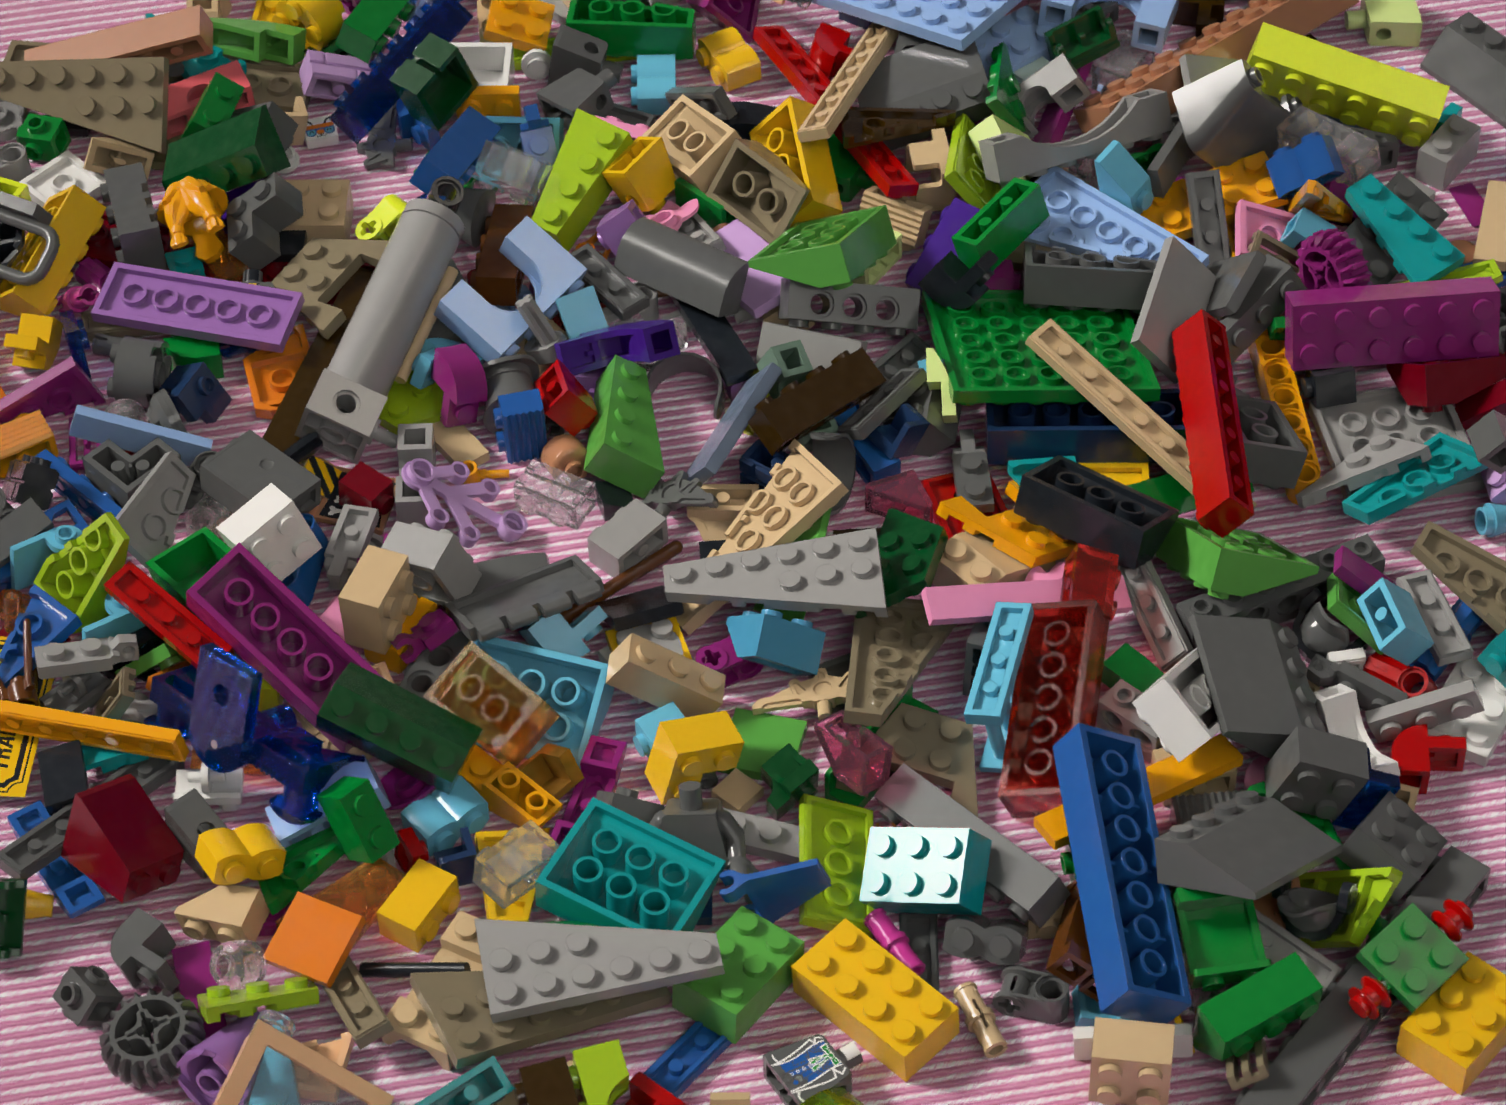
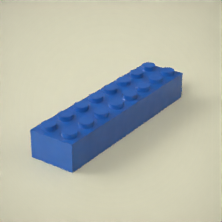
M1078 723L1055 743L1052 748L1100 1012L1136 1021L1168 1024L1190 1007L1192 1001L1169 885L1159 884L1157 880L1154 839L1159 837L1141 742L1138 738Z

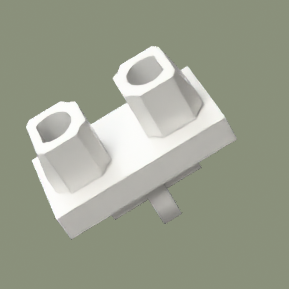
M202 761L201 769H176V786L173 801L175 802L195 788L209 805H219V808L223 811H237L239 805H242L243 768L212 769L211 761Z

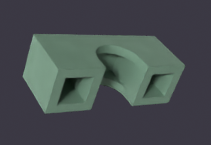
M801 340L770 347L756 364L759 371L772 362L782 369V373L769 391V395L773 399L781 396L780 391L793 381L797 380L799 384L806 381L805 377L813 370ZM834 418L813 432L838 433L836 431L838 424ZM810 434L798 440L809 452L813 451V441Z

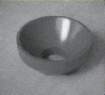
M163 388L153 394L148 411L145 413L148 422L187 433L167 391Z

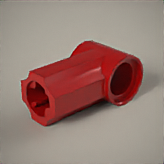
M1375 652L1368 657L1363 666V671L1407 693L1408 698L1438 689L1435 682L1422 668L1406 666L1385 654L1380 655ZM1424 682L1423 688L1419 692L1411 693V689L1416 683Z

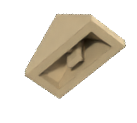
M92 137L83 168L104 174L103 170L142 162L145 176L148 180L155 153L118 138Z

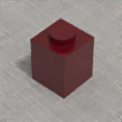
M360 461L339 480V504L341 506L349 504L379 509V517L386 515L392 509L395 502L394 481L364 462Z

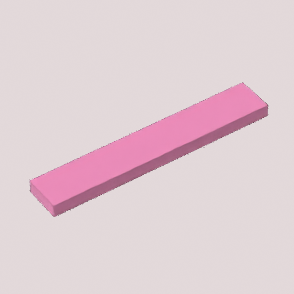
M1123 575L925 587L921 592L929 626L990 622L996 602L1032 603L1034 610L1033 619L1128 613L1132 608Z

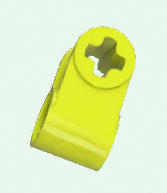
M394 194L384 197L357 224L355 228L357 238L359 240H389L407 202Z

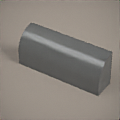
M646 217L637 219L627 229L619 244L614 267L624 276L717 317L738 313L749 269L747 261Z

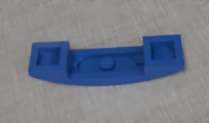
M41 800L6 817L18 839L49 818L50 815ZM61 856L37 872L49 893L54 895V900L71 919L106 902L105 897L95 882Z

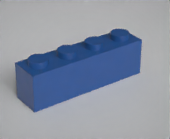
M469 105L423 158L409 182L427 195L433 182L441 176L454 177L464 186L498 146L499 141L495 137L501 130V127ZM439 196L444 201L447 199L445 196Z

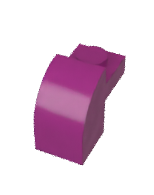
M466 343L435 348L431 378L444 391L440 422L446 428L477 423L479 402L487 401L488 395L486 376L479 358Z

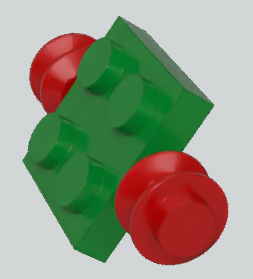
M1446 899L1443 902L1445 912L1433 911L1431 913V921L1412 902L1358 952L1356 958L1377 979L1363 976L1360 980L1361 990L1355 987H1351L1348 990L1350 997L1349 1005L1352 1010L1362 1018L1377 1019L1379 1017L1378 1006L1383 1008L1391 1006L1390 991L1413 1013L1464 966L1469 958L1453 942L1462 940L1461 929L1471 931L1474 928L1473 913L1465 903L1459 900L1455 902L1451 899Z

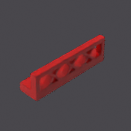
M130 560L104 584L105 591L208 679L221 666L230 674L238 667L234 649L231 645Z

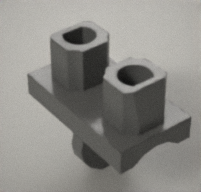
M100 672L62 677L63 682L40 697L39 702L42 707L81 713L88 707L93 709L112 680L106 678Z

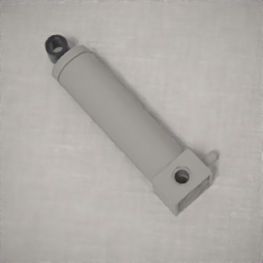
M441 176L433 182L426 199L418 198L410 200L406 204L328 368H324L314 388L295 436L303 438L308 433L316 432L323 441L322 449L355 464H358L366 445H370L373 439L391 448H396L397 435L379 427L381 422L379 417L388 399L387 395L464 234V224L456 214L464 197V188L460 181L454 177ZM439 196H445L450 201H444Z

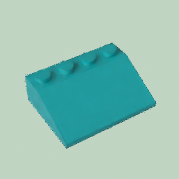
M593 797L536 879V906L566 921H579L607 927L693 932L719 880V874L723 872L726 861Z

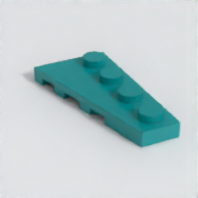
M1439 432L1424 443V445L1429 446L1432 455L1430 460L1422 463L1420 459L1411 458L1399 463L1400 472L1381 477L1377 481L1363 486L1342 501L1343 512L1370 525L1489 467L1478 462L1472 445Z

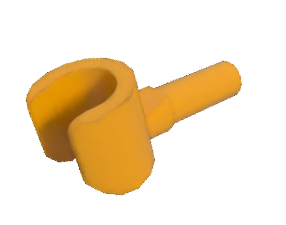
M463 461L470 470V475L463 484L478 483L486 478H509V469L479 470L474 461Z

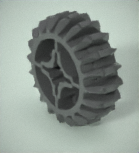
M165 987L157 995L156 991L150 988L146 996L141 997L135 992L134 1000L127 1003L121 1000V1009L119 1011L109 1010L111 1021L102 1023L104 1034L99 1036V1044L102 1048L101 1056L112 1075L119 1077L125 1085L133 1082L134 1086L141 1089L148 1082L149 1086L156 1089L158 1082L162 1080L171 1085L172 1076L181 1074L180 1067L177 1068V1062L182 1058L183 1054L206 1039L203 1025L204 1020L195 1004L190 999L186 1000L179 991L172 995L171 991ZM151 1033H154V1035H152L154 1039V1044L151 1043L153 1041Z

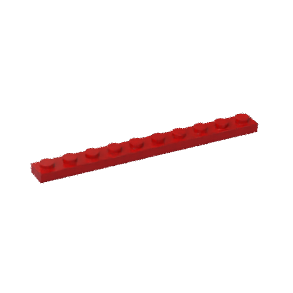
M784 26L754 27L752 38L805 101L816 105L831 81ZM840 122L833 134L843 144ZM883 141L847 149L887 198L901 199L905 196H917L919 183Z

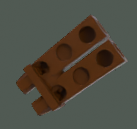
M1075 879L1066 887L1071 895L1066 899L1046 970L1072 987H1076L1079 984V991L1099 1003L1097 990L1093 985L1095 979L1078 885ZM1070 959L1073 964V971L1066 970L1062 964Z

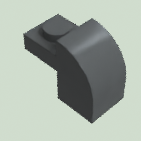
M138 907L116 930L110 946L112 959L127 982L134 989L141 982H144L152 989L157 985L161 989L166 987L172 992L180 984L171 967L164 960L171 949L176 946L175 941L161 921Z

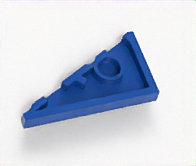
M35 584L28 592L31 600L25 613L18 614L14 630L8 635L0 652V678L6 688L10 685L12 678L24 676V619L28 618L31 621L33 670L37 667L34 647L44 646L49 643H63L82 625L76 614Z

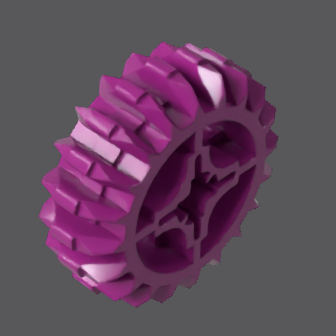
M1338 228L1322 229L1314 232L1313 235L1301 242V248L1297 250L1299 259L1296 260V265L1300 269L1297 275L1305 285V290L1373 285L1370 281V276L1373 274L1367 267L1369 261L1364 259L1362 255L1363 249H1358L1356 239H1349L1346 231L1341 232Z

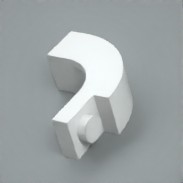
M1338 684L1314 692L1316 696L1315 705L1319 718L1325 725V732L1367 743L1369 780L1361 790L1383 787L1389 783V779L1401 776L1398 761L1380 753L1371 742L1362 721L1356 690L1343 684Z

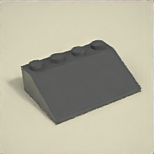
M928 41L886 56L882 59L857 97L859 107L956 110L955 118L964 113L973 122L994 114L985 102V98L991 95L987 89L989 81L975 41L964 51ZM953 126L944 127L945 132L953 130ZM931 131L883 141V143L890 151H893L907 144L930 138Z
M1193 614L1189 617L1223 736L1271 759L1297 725L1325 732V725L1319 718L1315 705L1316 696L1311 690L1306 676L1307 667L1302 661L1297 647L1298 638L1289 627H1283L1270 619Z
M1252 790L1237 792L1234 798L1226 802L1214 804L1213 809L1205 813L1193 815L1192 820L1184 824L1174 825L1169 828L1167 833L1154 839L1157 880L1159 884L1252 900L1263 897L1342 853V845L1275 798L1259 796L1258 792Z

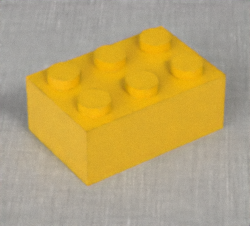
M1469 951L1465 953L1469 958L1466 964L1400 1026L1396 1047L1398 1055L1460 1095L1467 1090L1506 1045V975Z

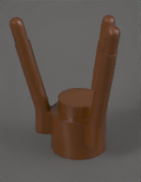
M27 618L23 622L24 676L12 678L7 688L0 678V700L39 706L37 694L38 671L37 667L34 670L32 668L31 621Z

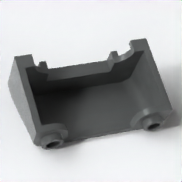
M1243 59L1172 92L1183 133L1190 149L1195 155L1214 168L1231 165L1241 158L1261 151H1265L1268 159L1273 156V152L1279 149L1302 123V115H1305L1304 106L1298 97H1293L1290 94L1282 96L1281 104L1263 93L1261 85L1264 84L1261 72L1256 66L1251 67Z

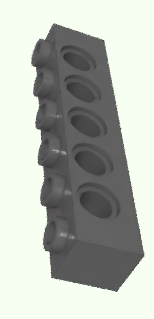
M1366 534L1304 557L1319 566L1318 574L1244 597L1230 594L1228 600L1210 596L1206 592L1177 603L1176 614L1193 649H1195L1197 646L1189 621V617L1193 614L1270 619L1280 624L1296 618L1299 613L1297 610L1298 605L1316 588L1324 593V597L1320 601L1322 608L1327 607V577L1333 573L1334 554L1342 545L1382 574L1384 573L1386 558L1370 536Z

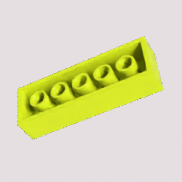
M1265 22L1262 23L1247 59V63L1251 67L1256 66L1262 74L1264 84L1261 85L1263 93L1276 97L1280 101L1282 96L1290 94L1293 97H1298L1303 106L1315 114H1325L1337 118L1347 125H1357L1371 131L1395 135L1398 140L1411 147H1422L1430 138L1440 120L1450 86Z

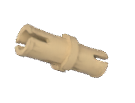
M965 982L956 987L953 996L958 1001L966 1017L965 1025L968 1031L976 1035L984 1055L987 1058H995L1003 1054L1007 1050L1008 1044L995 1023L996 1015L993 1009L985 1005L974 982Z

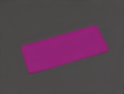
M1473 183L1449 188L1450 193L1473 227L1480 226L1484 200Z

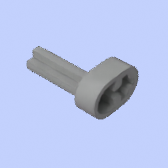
M528 294L515 303L516 308L535 335L532 340L526 343L524 350L527 355H531L537 360L538 365L553 363L557 360L554 344L565 341L567 338L562 331H554L531 294Z

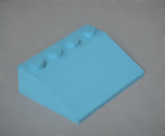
M495 637L482 643L479 640L469 641L450 712L483 728L476 743L479 747L530 758L544 745L550 743L569 748L581 770L580 762L591 735L598 736L609 710L615 687L606 684L607 663Z

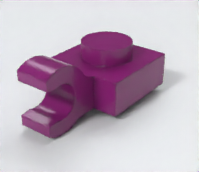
M438 608L436 611L424 615L419 620V623L411 628L413 634H397L394 641H390V643L397 650L408 644L407 650L399 655L408 664L413 662L426 648L430 652L460 630L455 622L443 610Z

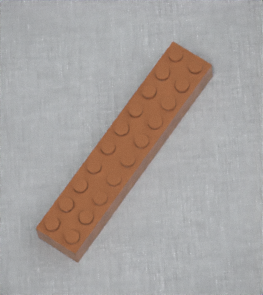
M1250 0L1248 8L1244 10L1237 9L1225 15L1226 21L1204 27L1202 35L1197 38L1192 36L1178 43V49L1158 54L1154 57L1156 62L1151 65L1144 64L1136 67L1131 71L1132 76L1129 78L1117 79L1106 86L1108 90L1105 92L1091 94L1083 100V105L1073 110L1083 134L1087 133L1100 124L1114 110L1122 97L1150 88L1167 91L1170 112L1172 114L1177 111L1172 92L1184 87L1179 58L1184 54L1247 60L1263 22L1305 35L1359 3V0Z

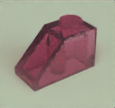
M840 710L815 722L814 730L835 777L857 794L863 796L883 786L889 779L893 747L864 725L843 723L844 711Z

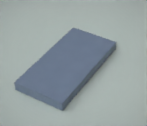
M772 362L743 384L686 472L688 474V481L696 477L703 484L716 475L747 427L748 421L756 413L754 407L765 399L782 373V369Z

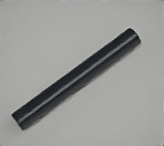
M362 962L359 967V972L363 978H410L411 973L470 971V964L468 962Z

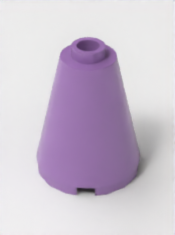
M255 1012L253 1016L237 1018L183 1054L182 1058L177 1062V1068L180 1067L181 1070L178 1081L186 1095L197 1105H213L245 1038L252 1032L256 1021L260 1019L271 1026L274 1023L267 1014ZM262 1057L238 1105H245L252 1091Z

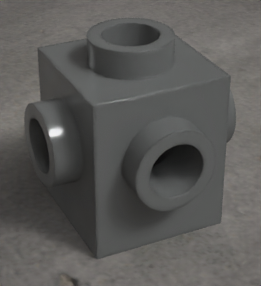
M92 965L89 967L71 966L63 975L61 983L52 997L62 1008L63 1014L77 1026L102 1027V1023L108 1022L110 1019L109 1010L115 1011L124 996L111 983L109 975L103 969Z

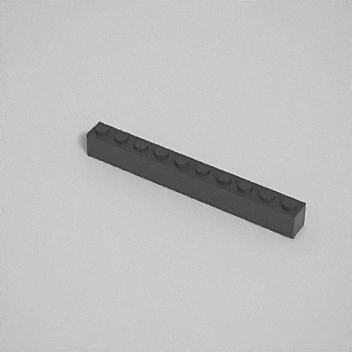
M1450 846L1442 857L1438 855L1435 857L1426 871L1425 878L1421 882L1417 881L1408 890L1406 901L1401 907L1395 905L1389 912L1386 920L1388 923L1392 922L1412 902L1431 921V913L1433 911L1445 912L1443 902L1446 899H1451L1455 902L1457 900L1462 901L1471 910L1487 889L1491 868L1457 848ZM1370 937L1366 941L1365 946L1371 941ZM1353 956L1347 963L1341 980L1338 983L1331 982L1325 990L1319 1009L1312 1016L1301 1021V1028L1295 1035L1291 1033L1287 1035L1279 1048V1055L1273 1062L1268 1060L1269 1077L1256 1082L1251 1089L1245 1087L1238 1095L1234 1105H1313L1398 999L1389 991L1391 1006L1389 1008L1378 1006L1379 1017L1377 1019L1358 1016L1349 1005L1350 997L1348 990L1351 987L1361 990L1360 980L1363 976L1377 978L1356 956Z

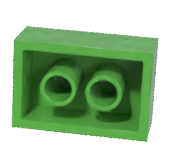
M741 906L716 932L725 974L675 984L672 989V1007L694 1021H700L703 1023V1026L716 1034L727 1037L728 1041L736 1044L793 982L791 966L804 955L805 941L744 906Z

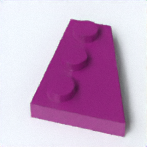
M70 356L1 398L0 425L14 420L22 413H32L40 409L45 419L61 412L67 416L75 413L77 404L84 405L93 402L94 406L106 403V400L97 386L74 358Z

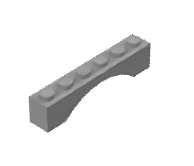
M1150 88L1122 97L1114 110L1100 124L1087 133L1071 140L1056 143H1036L1024 136L1006 132L978 142L986 179L998 182L1000 186H1005L1014 177L1019 178L1026 175L1038 177L1047 174L1048 168L1055 166L1060 168L1071 167L1077 164V159L1084 157L1086 159H1095L1113 140L1120 142L1125 149L1133 147V142L1138 140H1158L1162 138V133L1173 130V123L1167 91Z

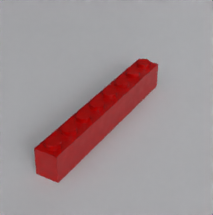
M1201 309L1172 331L1173 353L1176 361V376L1180 389L1179 398L1183 411L1182 421L1185 425L1186 446L1190 461L1189 469L1193 483L1192 492L1196 504V519L1204 529L1212 530L1221 538H1224L1255 515L1226 326Z

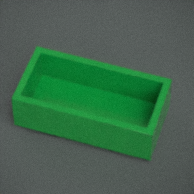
M205 526L145 563L153 580L199 618L186 605V591L220 561L231 548Z

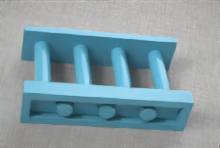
M996 602L964 711L966 724L985 725L988 734L979 765L980 772L1016 774L1047 664V659L1044 656H1028L1025 645L1034 616L1032 603Z

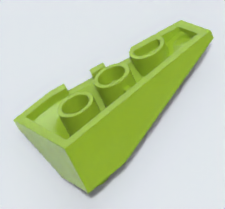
M112 512L104 513L87 526L79 537L69 540L64 544L65 548L47 557L33 581L35 585L79 617L82 625L73 634L80 633L83 627L110 616L105 610V597L108 593L105 591L104 584L125 565L130 541L129 536Z

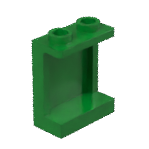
M1182 887L1176 888L1172 904L1190 989L1202 988L1205 992L1217 991L1224 988L1225 984L1242 982L1272 965L1271 959H1266L1254 901L1252 899Z

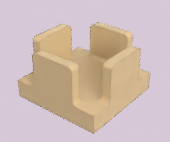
M944 128L931 129V141L910 143L905 146V167L908 172L930 170L932 183L919 184L917 196H909V198L933 206V211H938L940 215L944 208L950 206L955 198L954 188L944 179L949 152Z

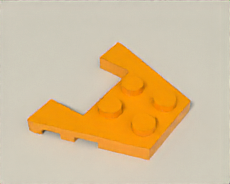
M1014 480L1009 481L1004 493L1016 502L1020 486ZM958 496L941 501L936 511V514L945 520L950 515L964 523L962 529L972 535L983 533L994 540L993 547L1030 568L1075 555L1079 550V546L1075 541L1062 539L1054 531L1043 526L1030 524L1026 521V518L1014 513V509L987 517L964 497Z

